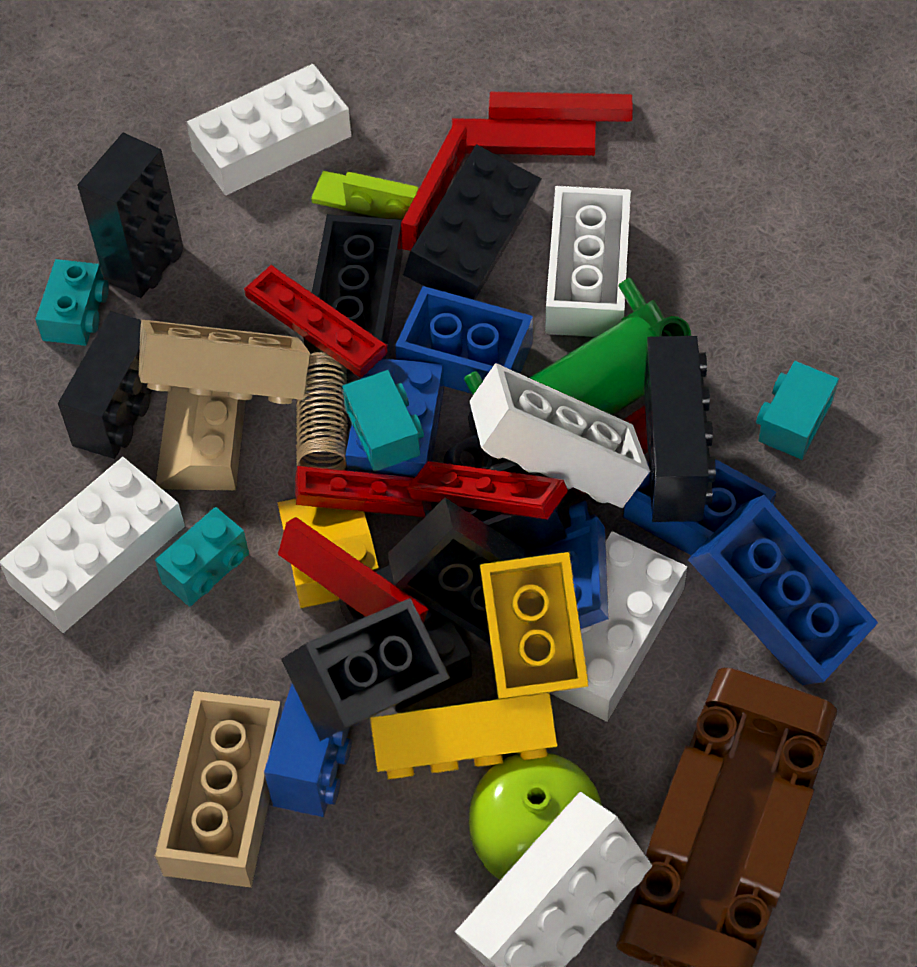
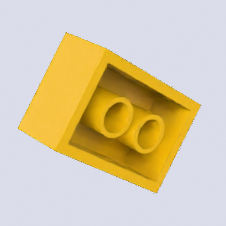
M569 552L480 564L498 699L588 687Z

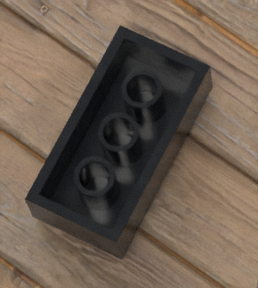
M123 132L77 186L104 280H107L111 285L142 298L149 288L154 289L159 284L162 273L171 262L175 263L181 257L183 242L162 149Z
M476 144L412 247L403 275L422 286L475 300L531 206L542 178Z
M327 214L312 293L385 343L388 348L404 251L402 249V220ZM303 338L304 345L308 349L310 354L315 352H323L318 347H316L308 340Z
M697 336L647 337L644 400L652 522L703 521L705 505H712V482H715L716 464L715 457L709 454V446H712L713 428L712 421H707L706 411H709L710 408L709 386H704L703 377L707 375L706 352H699Z

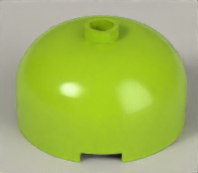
M548 752V757L523 760L520 753L505 758L503 763L494 765L486 772L476 786L469 808L470 839L484 867L499 880H502L579 792L602 806L598 791L591 779L570 760ZM539 798L544 799V802L539 804Z

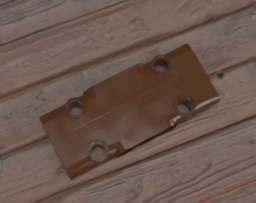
M720 668L717 670L703 710L697 719L690 745H686L652 834L646 853V858L652 864V867L637 886L616 943L617 948L622 953L656 967H754L772 910L776 908L814 793L812 788L837 716V709L833 704L814 695L737 669ZM710 729H716L721 731L725 736L721 738H713L709 736L705 731ZM790 759H803L809 764V767H797L792 764ZM655 883L662 884L667 887L670 893L665 896H655L648 891L647 887ZM740 915L750 916L755 920L757 926L752 929L743 928L737 924L735 918Z

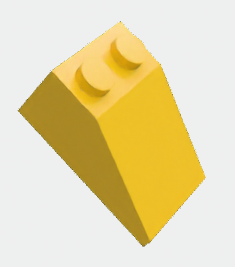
M296 499L277 502L283 531L286 522L297 517L373 571L379 570L364 511L296 505ZM291 564L300 608L339 600L336 595Z

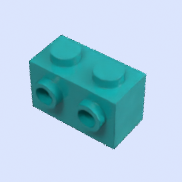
M55 259L35 318L42 341L87 346L90 333H96L98 330L100 302H106L109 292L108 281L103 279L99 264Z
M794 361L787 374L781 372L772 391V394L775 395L771 403L765 401L756 419V424L761 425L758 442L803 460L834 401L839 378Z
M389 370L342 386L345 410L374 472L420 456L419 439L424 437L422 425L416 414L410 416L406 406H409L406 391L402 383H394Z
M214 507L155 559L161 583L186 605L191 607L249 555L245 532L217 507Z

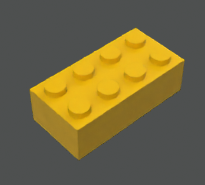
M550 692L370 717L377 772L387 771L388 779L414 776L413 767L430 765L432 773L458 770V760L473 758L474 764L477 767L503 763L502 754L515 752L517 754L520 753L523 760L548 757L547 748L557 747Z

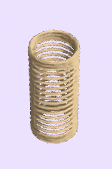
M325 352L311 353L308 367L316 364H329L339 367L342 371L326 366L307 370V373L315 370H331L339 374L320 372L307 375L304 392L305 401L296 399L297 466L345 470L347 467L345 455L348 444V422L343 390L341 388L347 384V368ZM324 375L332 376V378H311ZM328 387V388H334V389H331V390H315L314 388ZM317 393H329V394H335V395H330V396H316V395H313V394H317ZM316 399H330V400H333V401H329V402H326V401H325V402H317V401H313V400H316ZM316 405H330V406H332V407H328V408H326V407H324V408H318V407H314V406H316ZM316 411H331L332 413H328V414H327V413H323V414H320V413H315V412H316ZM316 417H331V419H316ZM316 423H331V424H330V425H317ZM316 429H331V430H330V431H317ZM316 435H331V436H329V437H318V436H316ZM327 451L333 454L318 455L313 452ZM308 454L313 457H334L340 455V457L328 461H319L308 458L305 455ZM302 458L313 463H334L341 459L343 460L337 465L319 467L308 464Z

